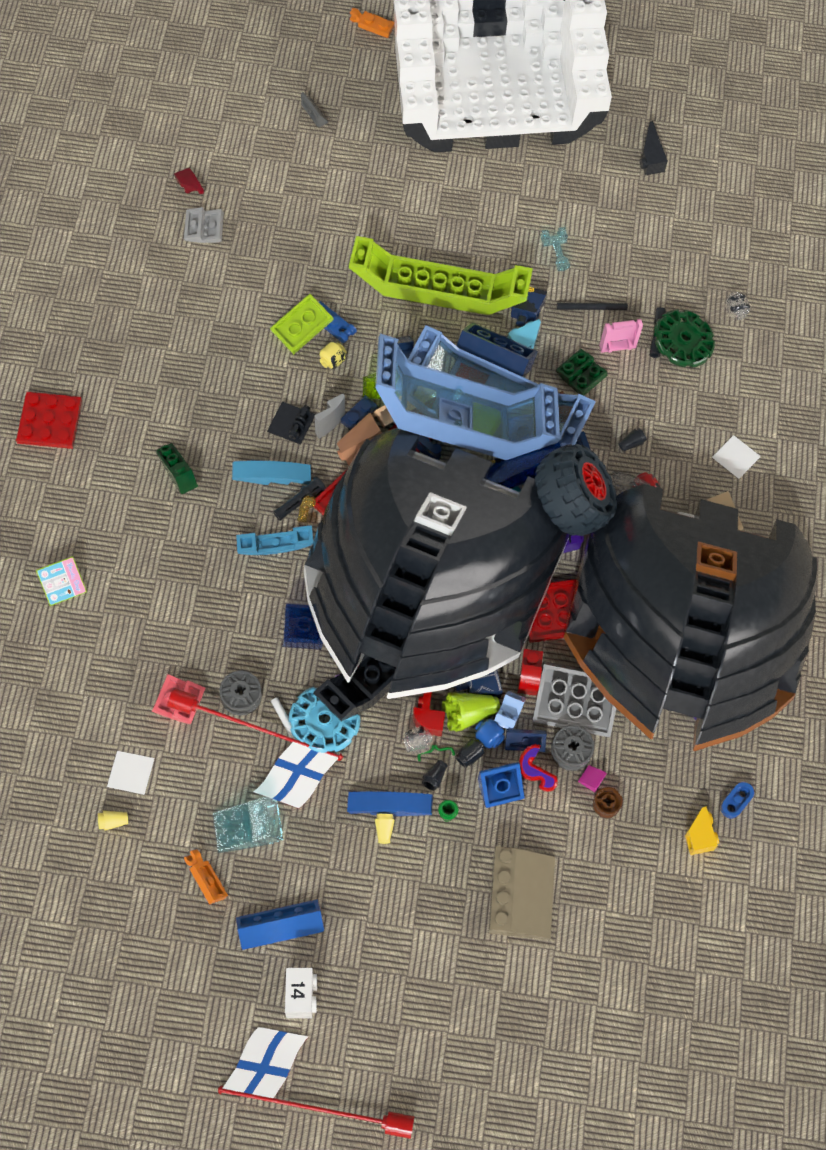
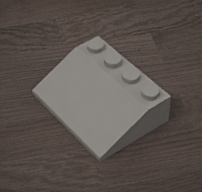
M543 661L532 722L560 728L579 726L590 734L611 737L616 707L605 698L584 670Z

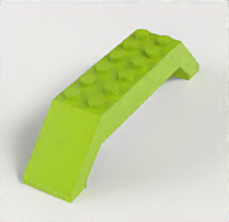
M360 236L355 238L349 262V269L383 296L483 315H490L527 301L533 268L515 265V268L493 274L391 255L376 244L374 239Z

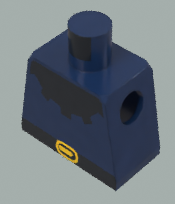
M529 287L527 301L511 307V317L517 319L516 325L518 327H523L527 322L537 320L545 304L547 291Z

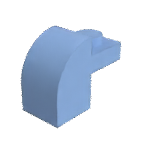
M508 691L494 721L503 728L514 729L526 698Z

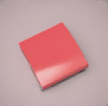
M168 674L152 712L179 722L191 724L196 711H192L189 715L167 707L169 696L173 688H177L196 695V700L200 703L206 688L188 680L185 682Z

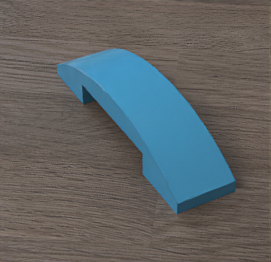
M312 525L295 527L293 531L256 536L255 533L236 535L237 552L243 555L285 553L311 546L314 542Z

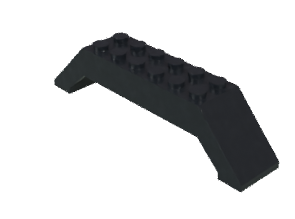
M364 654L350 682H347L343 674H340L330 680L327 679L313 694L342 722L373 707L389 692L396 667Z

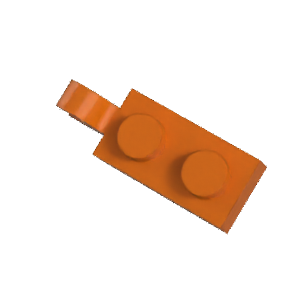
M352 8L350 11V21L357 22L359 28L389 38L395 27L393 21L364 11L363 14L356 8Z
M192 850L190 852L191 855L185 856L184 860L187 865L192 866L189 870L208 903L212 904L224 900L228 894L209 861H203L199 850Z

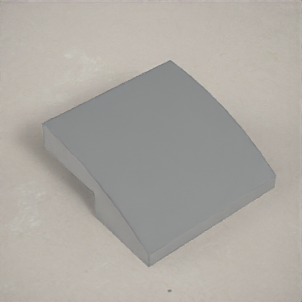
M203 207L186 209L184 240L197 243L222 242L224 218L222 209L205 211Z
M344 394L327 401V409L314 415L315 434L319 439L332 431L345 415Z

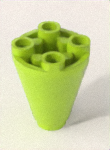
M448 693L446 701H442V709L447 714V727L449 731H462L494 715L500 709L499 699L496 696L483 694Z

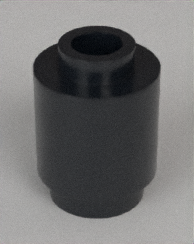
M470 739L457 751L458 754L455 758L460 765L467 768L485 754L483 750L485 746L478 739Z

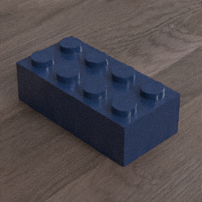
M473 322L462 330L457 343L459 349L521 377H525L531 371L538 351Z

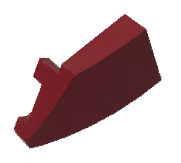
M190 167L174 173L175 180L181 187H184L185 193L198 191L199 194H204L200 182Z

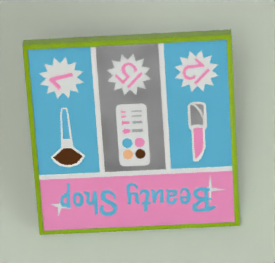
M73 556L36 570L50 606L87 592Z

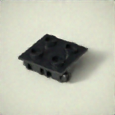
M282 401L267 432L301 445L316 414L311 413V408L307 405L298 408Z

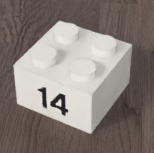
M286 968V1018L312 1019V1013H316L317 999L316 996H313V991H317V974H313L312 968Z

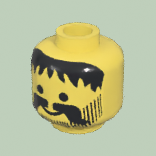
M330 342L319 353L320 363L325 368L336 369L346 359L345 348L338 342Z

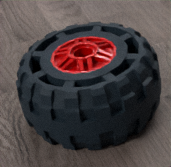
M567 444L544 456V459L537 466L535 483L538 489V497L543 504L542 507L549 515L550 520L561 531L569 535L578 536L587 535L606 526L605 524L609 523V520L614 517L616 512V491L606 466L600 461L598 456L593 451H590L588 447L579 444Z

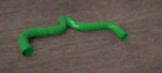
M432 745L430 750L419 752L417 758L418 762L421 761V754L431 753L434 749L438 751L451 750L452 756H455V751L452 747L438 748L437 745Z

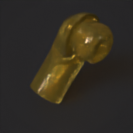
M306 496L303 498L297 521L306 523L309 507H314L316 503L314 497Z

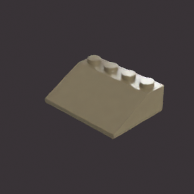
M495 847L488 934L551 939L555 857L518 848Z

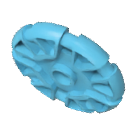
M311 687L298 696L297 702L291 706L289 712V722H291L292 727L290 729L296 740L309 744L308 748L321 753L327 751L338 752L347 747L352 742L353 736L357 735L361 718L356 714L341 722L320 700L317 701V697L313 694L317 688ZM304 704L309 705L306 710L302 708ZM327 714L330 720L327 723H322L319 721V717ZM305 720V725L299 726V721ZM343 727L347 729L345 735L340 732ZM310 733L315 736L313 741L308 739ZM333 739V743H325V740Z

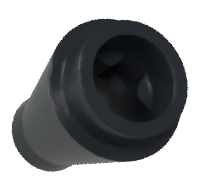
M640 428L633 429L618 445L625 452L643 445L647 438Z
M437 760L423 775V786L432 791L439 788L448 765L442 760Z

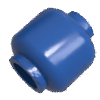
M493 719L481 720L475 727L477 730L475 738L481 741L488 749L492 747L497 748L505 738L504 729Z

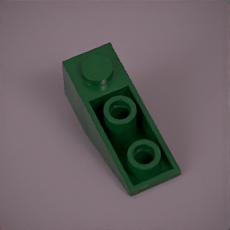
M173 443L155 450L181 495L198 487L192 469Z

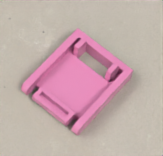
M637 319L636 322L634 320L614 322L612 325L606 323L599 345L601 353L636 348L643 327L642 320Z

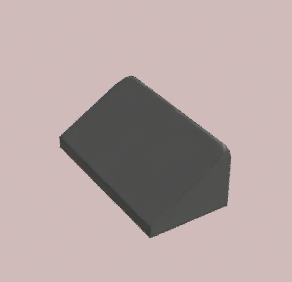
M302 92L301 105L316 126L319 128L327 124L328 120L315 102Z

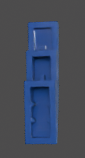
M349 792L347 812L350 814L370 813L371 815L393 814L394 817L432 815L433 795L408 792Z

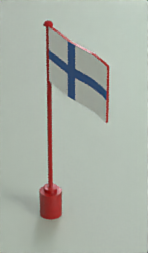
M173 688L169 696L167 707L190 715L192 711L195 712L196 709H200L292 742L278 758L264 782L253 793L299 809L311 797L328 769L337 759L341 761L343 758L341 753L338 755L330 751L325 753L317 752L308 748L309 744L200 706L198 705L199 701L196 700L197 696Z
M258 1027L247 1041L240 1060L224 1087L220 1086L218 1088L220 1095L227 1093L382 1124L381 1129H385V1134L411 1139L415 1116L389 1111L388 1116L383 1115V1119L274 1098L287 1079L297 1053L309 1038L308 1036Z

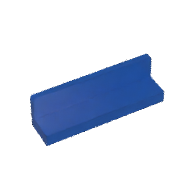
M318 899L236 917L242 950L324 932Z

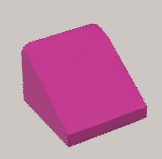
M588 765L578 782L595 793L607 773Z

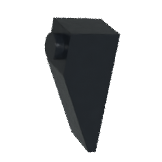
M653 121L649 122L642 158L640 159V168L644 170L645 176L665 172L668 163Z

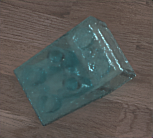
M262 797L213 813L218 853L265 846L283 840L277 800Z

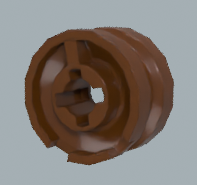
M612 787L600 789L592 803L595 813L606 819L616 816L623 803L622 796L618 793L619 791ZM604 800H609L611 802L610 806H607Z

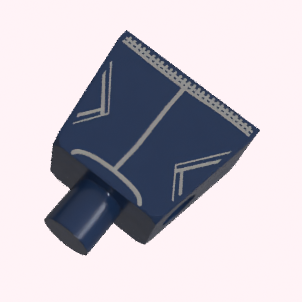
M497 670L455 686L456 691L467 689L468 693L491 695L497 698H501L503 692Z

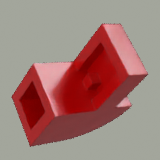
M523 650L517 693L537 696L542 672L543 651Z
M432 692L424 693L423 696H419L418 708H413L414 724L417 728L423 727L425 734L442 737L445 712L430 710Z

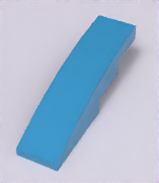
M233 461L232 480L269 485L270 482L289 485L290 482L309 484L311 482V465L280 461Z

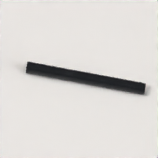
M557 303L556 308L557 310H627L628 303Z

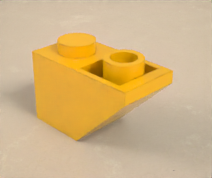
M707 806L702 807L685 834L690 855L714 851L718 846V834L716 831H713V817L711 812H708Z

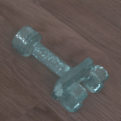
M565 227L558 228L559 231L556 236H550L548 230H542L540 236L543 247L554 246L557 256L555 262L557 270L565 271L569 269V259L564 257L560 245L567 243L568 235L566 234Z

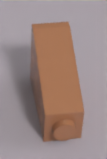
M371 413L366 415L337 442L340 449L337 453L342 461L346 460L349 466L366 439L371 440L382 433Z

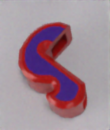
M534 744L528 746L519 759L521 776L530 782L540 781L541 784L538 788L541 791H553L558 785L557 776L532 764L541 745Z

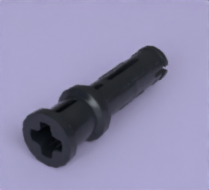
M317 476L307 486H302L298 494L273 511V514L279 521L307 500L312 501L316 494L326 489L323 482Z

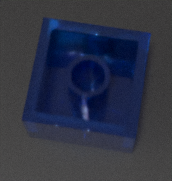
M286 603L282 647L321 650L323 641L320 638L309 605Z

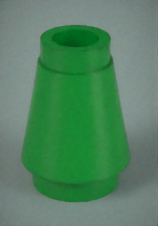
M445 800L440 803L438 812L443 821L449 822L458 815L459 809L454 801Z

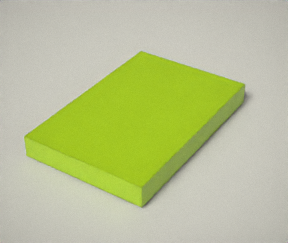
M309 294L276 322L270 330L294 355L334 319Z

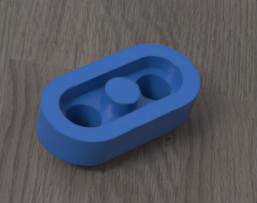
M746 782L737 784L722 802V814L730 819L736 818L754 797L753 787ZM739 792H744L746 796H740ZM727 807H733L734 811H729Z

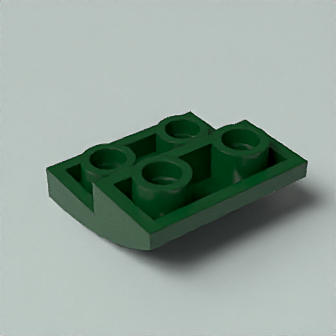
M583 349L578 350L556 369L558 375L574 391L583 396L608 376L607 370L596 364L594 357Z

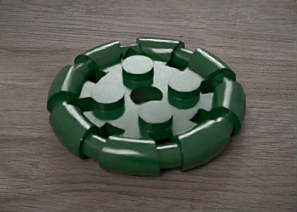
M675 309L663 314L662 318L656 322L653 334L656 337L655 345L662 356L665 355L669 362L676 366L695 368L706 363L707 358H710L715 348L713 331L706 321L704 322L699 318L698 314L689 310L679 311ZM681 335H686L689 340H684ZM672 348L676 353L674 354L669 349Z

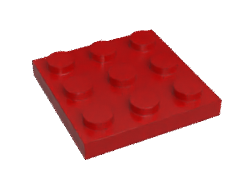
M26 392L16 437L17 444L73 449L82 398Z
M576 579L550 583L529 633V643L564 638L567 615L574 596Z

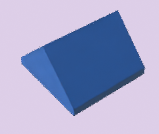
M519 762L479 772L477 780L486 808L525 799Z

